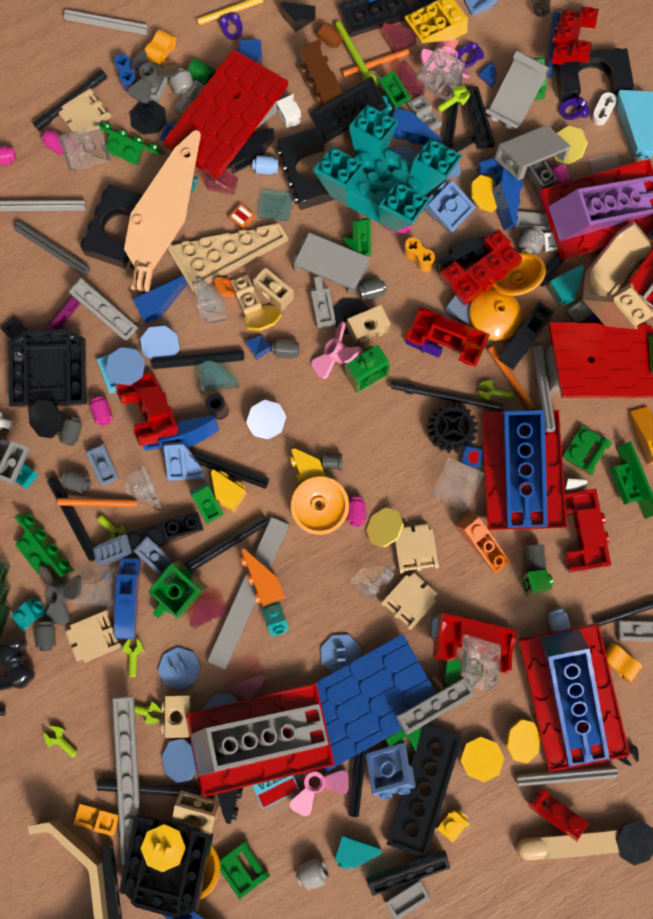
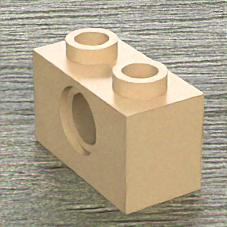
M266 267L253 280L254 289L274 306H277L281 312L294 299L293 290Z
M382 305L347 319L346 327L355 344L359 342L364 344L370 341L373 336L377 335L380 337L385 335L391 325ZM370 323L373 329H367L364 324Z
M165 696V701H162V713H165V721H162L161 726L162 734H165V738L190 737L185 715L192 713V696ZM175 711H179L182 715L178 723L172 720V714Z
M181 790L174 806L172 822L212 833L217 820L220 802L206 797L201 798L199 795Z

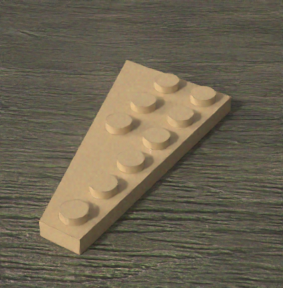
M278 223L257 227V229L250 231L241 230L239 233L234 234L226 233L201 238L192 242L184 241L182 244L177 245L170 244L167 250L185 277L190 289L194 292L213 282L215 278L222 277L288 241V237Z

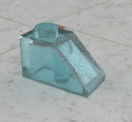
M205 361L203 364H199L200 387L202 391L239 388L238 379L218 362Z

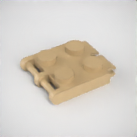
M88 89L63 105V110L59 112L60 117L75 136L80 133L82 136L96 128L94 127L95 123L102 124V122L107 121L112 116L110 112L103 108V103L94 96L92 89Z
M428 523L414 525L415 532L411 531V526L402 528L399 539L395 541L400 574L408 570L417 569V571H421L423 568H439L433 529L429 530Z
M415 573L410 577L406 575L381 603L383 607L386 606L395 614L394 617L396 619L399 618L405 623L409 631L436 602L434 597L438 594L428 584L422 589L420 586L424 581ZM401 614H403L412 623H409Z
M108 610L70 625L71 629L65 632L70 645L77 643L76 647L71 648L76 662L83 660L86 663L122 647L121 643H118L117 639L114 638V627H112L109 620Z

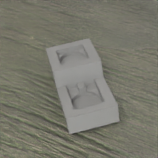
M423 95L407 103L410 111L431 130L434 131L442 126L441 120L432 111V105Z

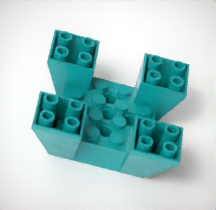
M366 105L349 127L356 157L353 158L332 146L314 167L313 172L332 198L397 232L413 225L430 201L424 195L446 180L462 158V155L430 138L413 162L388 149L399 121Z

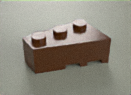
M318 39L300 47L301 65L299 69L302 76H306L308 88L313 90L316 103L322 106L341 95L342 90L334 72H331L326 63L329 61L327 55H322V43Z

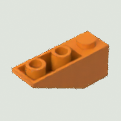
M469 513L455 524L464 539L495 574L510 562L478 516Z
M242 549L243 555L240 558L243 566H248L250 573L247 574L250 585L255 584L257 592L254 595L257 603H262L263 607L286 599L278 578L248 551Z

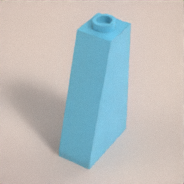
M619 90L616 96V107L632 156L641 160L651 159L653 156V91Z

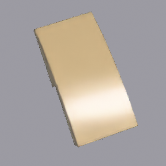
M248 275L230 281L245 315L262 309Z

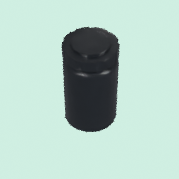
M219 394L210 395L206 400V407L211 415H215L218 420L226 418L229 408L224 398Z

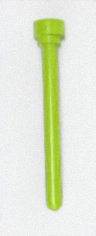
M336 21L335 27L341 33L344 43L362 72L363 81L373 77L376 85H378V78L375 74L369 72L342 23Z

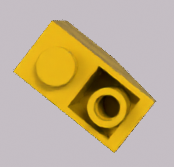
M297 449L291 450L292 456H289L292 466L297 467L298 473L296 478L299 484L311 477H326L319 459Z
M212 470L211 475L217 502L234 513L246 496L245 486L236 480L235 482L228 479L229 476L221 470L219 472Z

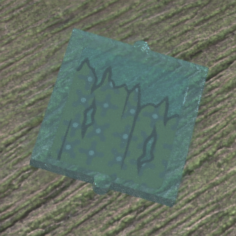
M262 189L261 198L258 202V218L289 221L290 213L293 209V193Z

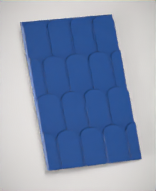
M403 634L315 683L317 684L335 763L334 766L326 767V772L402 730L395 717L436 694Z

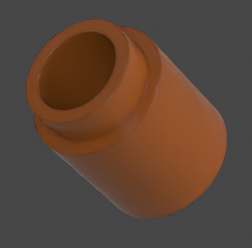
M329 23L319 26L317 37L330 48H338L343 41L341 33Z

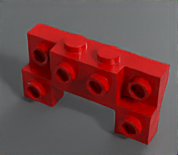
M581 6L580 12L563 10L560 22H556L552 44L555 47L551 64L561 65L571 61L589 62L592 42L579 40L581 27L595 29L599 12L598 8Z
M499 229L484 239V246L490 253L469 269L464 271L455 261L441 271V278L452 289L464 306L482 292L489 291L494 283L505 279L510 271L522 263V257L510 245L511 241Z
M420 307L408 330L406 340L423 346L428 339L460 352L459 361L468 366L476 367L490 334Z
M154 372L144 373L143 377L132 385L116 384V393L121 404L136 402L145 421L144 423L134 424L133 433L139 446L158 443L159 437L177 434L178 425L173 416V409L168 405L166 393L162 392Z
M597 489L565 494L567 515L573 514L580 551L567 552L565 554L568 573L610 567L611 560L607 545L609 543V535L604 529L605 515L601 513Z
M442 613L438 617L437 636L434 638L433 657L452 662L457 658V648L489 655L488 670L507 674L512 671V655L516 641V630L492 625L488 621H475L471 617H459Z

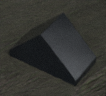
M281 2V16L297 32L316 19V6Z

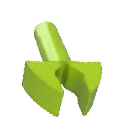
M465 85L452 88L453 96L440 104L438 110L443 112L456 102H461L464 105L470 96Z
M493 380L484 381L479 384V387L488 389V392L479 390L477 392L484 400L489 401L491 396L513 399L514 397L513 392L494 388L492 385Z
M103 515L98 517L97 521L110 533L111 537L108 541L117 538L116 533H127L123 525L120 528H116Z
M138 638L137 647L134 649V652L130 647L131 639L126 641L122 649L123 653L127 652L129 655L128 676L135 677L137 674L138 654L140 652L145 653L144 646Z
M151 702V705L147 708L135 704V713L145 716V724L161 721L149 714V712L154 710L162 713V709L156 703Z
M49 726L55 731L57 738H51L49 734L44 732L47 746L51 747L53 744H58L67 754L74 757L77 754V750L63 738L62 733L66 729Z

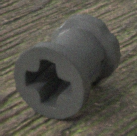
M323 454V471L327 469L342 471V454L338 456Z

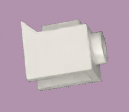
M294 94L276 102L279 108L277 112L286 128L300 123L301 111L294 100Z

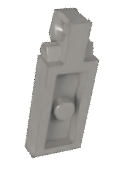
M321 276L314 277L315 288H311V296L317 328L335 326L336 321L328 286H323Z

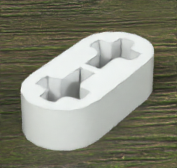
M607 92L601 96L592 115L594 124L600 126L607 122L617 101L614 94ZM606 100L610 101L608 106L604 105ZM600 112H604L603 117L599 118Z

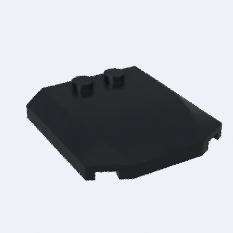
M66 329L27 330L22 335L8 340L10 407L29 408L38 399L51 400L57 407L87 405L86 339Z
M135 816L119 892L125 894L131 900L130 903L136 908L172 918L198 911L213 833L153 817ZM165 824L180 831L186 850L178 866L161 872L147 866L141 846L148 831Z

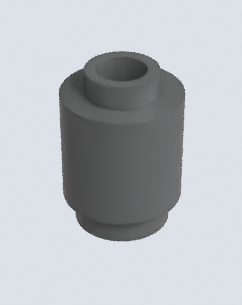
M380 278L364 282L358 286L361 299H366L367 301L382 297L384 292L387 291L384 280L380 281Z
M277 339L276 343L273 342L272 354H275L276 358L294 359V357H299V342Z
M73 417L64 419L59 434L60 443L69 446L75 445L82 429L79 419Z
M72 469L70 471L65 470L60 481L65 488L81 494L88 491L91 486V480H89L88 475Z
M53 622L37 623V628H35V647L40 648V651H52V647L56 646L55 627H53Z

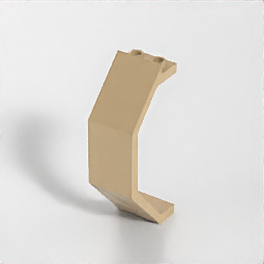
M634 221L615 234L585 272L583 301L605 326L637 329V325L653 317V309L646 304L645 299H642V295L636 292L632 284L616 292L636 265L653 248V244Z
M59 819L28 826L29 835L43 832L52 834L88 869L94 919H110L103 859Z

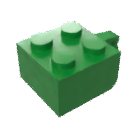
M379 345L375 347L369 346L361 355L345 363V376L355 392L358 393L388 376L390 363Z
M182 562L171 563L148 592L159 604L152 614L160 618L167 612L178 619L186 614L208 586Z

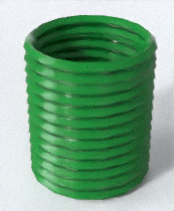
M194 59L187 70L191 73L193 79L203 86L216 73V70L199 59Z

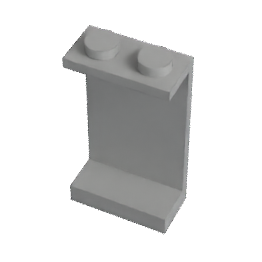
M521 51L515 52L513 56L514 61L491 107L486 110L490 119L496 122L501 120L505 123L504 126L511 130L520 128L551 68Z
M545 125L499 144L495 160L519 181L524 178L528 166L554 155L565 161L571 146L548 125Z
M309 233L307 238L302 239L299 254L296 253L293 258L294 271L298 272L302 268L347 287L348 294L355 296L358 286H360L369 266L370 257Z

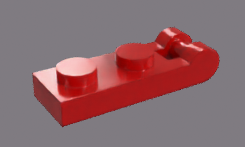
M540 788L536 793V798L532 799L528 806L578 842L588 827L589 822L550 796L546 790ZM543 802L548 804L546 809L541 805Z

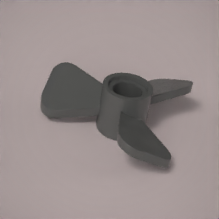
M144 49L140 50L132 61V67L139 72L142 79L133 84L128 89V93L139 102L148 103L150 101L151 88L159 86L162 82V77L172 78L177 76L179 66L173 64L157 70L156 66L149 62L146 51Z
M44 565L40 566V578L47 585L45 598L50 604L45 614V620L57 625L68 624L70 617L65 602L79 598L81 594V576H75L69 582L64 581L56 584L48 569Z

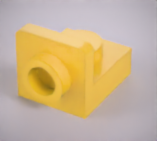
M451 809L436 829L453 843L463 829L468 827L469 823L466 821L468 817L459 809L456 812Z

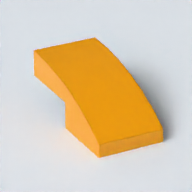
M79 803L73 825L114 836L119 815Z

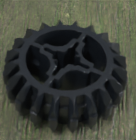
M448 402L446 409L440 405L439 411L434 409V415L429 416L428 419L431 422H427L426 426L430 428L427 430V434L431 435L429 437L430 441L436 440L434 447H437L439 444L441 445L440 451H443L445 447L448 448L447 453H450L452 449H454L455 453H458L459 448L465 451L466 446L470 447L472 445L471 441H475L476 436L473 434L478 433V429L475 428L478 422L473 421L475 415L469 416L470 409L466 412L464 411V405L457 408L458 404L454 403L453 407H451ZM447 415H455L458 417L456 419H450ZM438 421H440L442 423V426L444 427L442 435L439 434L437 429ZM463 421L467 426L466 436L463 434V430L460 428V425ZM456 425L455 429H452L448 432L449 427H453ZM449 437H454V438H456L457 440H458V439H460V440H459V441H449V440H446V439L449 438Z

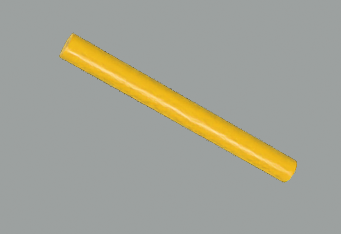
M247 0L197 18V22L200 26L219 19L224 14L235 13L264 1Z

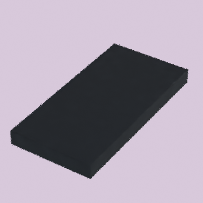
M370 77L310 112L316 127L320 129L324 143H327L349 130L350 124L366 105L379 111L387 108V105L373 77Z

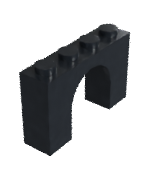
M627 48L591 51L588 63L571 61L561 65L554 64L560 102L579 97L581 87L578 73L586 68H597L603 71L609 79L611 93L617 96L619 90H633L634 87Z
M319 127L278 139L276 152L279 158L282 157V169L284 173L288 174L287 183L289 189L293 188L294 194H292L295 205L298 204L300 210L335 200L330 196L319 179H306L296 171V166L300 160L324 152V140Z
M108 184L107 189L102 193L100 205L95 209V217L88 225V233L81 241V249L85 256L126 269L130 258L124 250L125 244L104 235V228L107 222L117 215L130 216L143 195Z

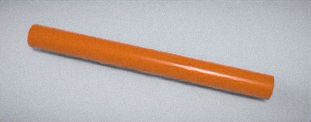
M406 48L366 62L365 65L368 69L408 56L409 50ZM357 65L343 70L342 74L345 78L361 71Z
M490 347L487 351L529 411L533 410L535 405L508 366L498 360L500 355L495 347Z
M58 498V506L137 507V500Z

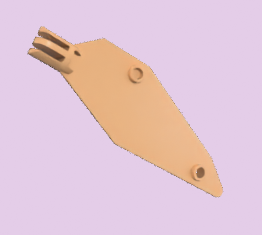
M193 131L175 147L131 212L124 250L134 265L131 283L132 290L138 289V291H143L145 289L146 292H149L153 269L185 223L201 137L199 131Z

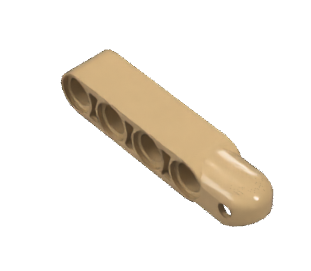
M618 830L587 831L582 834L578 842L567 834L527 837L518 842L517 853L524 860L558 859L619 852L616 843Z

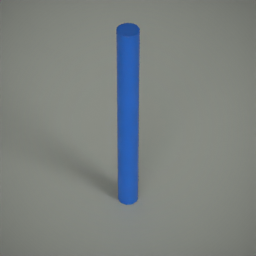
M554 12L552 17L547 66L551 68L547 77H552L554 73V64L551 63L555 45L552 44L556 22H559V12Z

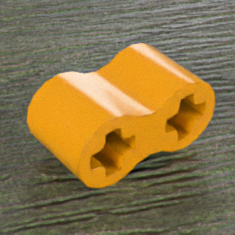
M159 29L153 40L145 48L148 59L158 65H162L168 54L174 49L177 38Z
M415 237L407 239L404 256L416 262L419 270L423 272L430 271L435 260L433 251L425 249L421 241Z
M611 643L605 650L609 668L622 679L631 683L642 668V665L628 655L621 647Z

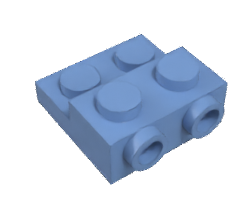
M453 180L447 184L443 182L437 188L439 192L435 196L431 194L428 197L430 201L424 208L449 233L453 232L476 208Z
M403 743L366 754L372 795L379 797L381 800L391 799L394 793L398 792L400 795L408 794L411 792V788L416 787L413 767L408 763L406 745Z

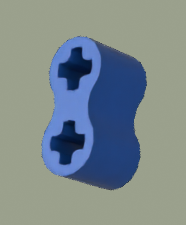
M119 54L115 57L114 64L122 88L128 92V89L137 82L130 58L126 54Z

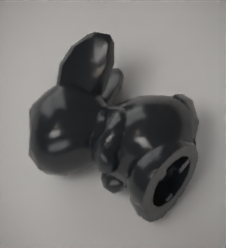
M27 640L2 642L0 645V666L8 671L7 675L0 677V690L11 688L23 689L34 679V669L24 664L27 654L23 653V650L27 646Z

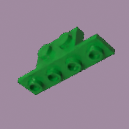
M102 122V124L95 123L94 127L110 134L104 151L134 165H139L144 149L156 155H164L165 151L160 150L159 145L144 143L143 138L138 136L131 137L128 135L129 132L118 128V130H115L110 123Z
M629 441L617 448L623 465L615 466L610 471L623 504L626 505L638 501L644 518L648 519L653 516V492L633 443Z
M25 512L14 517L25 531L15 545L37 574H39L40 566L44 565L47 568L50 564L60 577L75 571L69 561L58 550V547L47 536V533L36 522L33 515Z

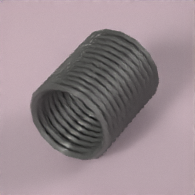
M543 544L523 547L526 572L547 569L545 547Z

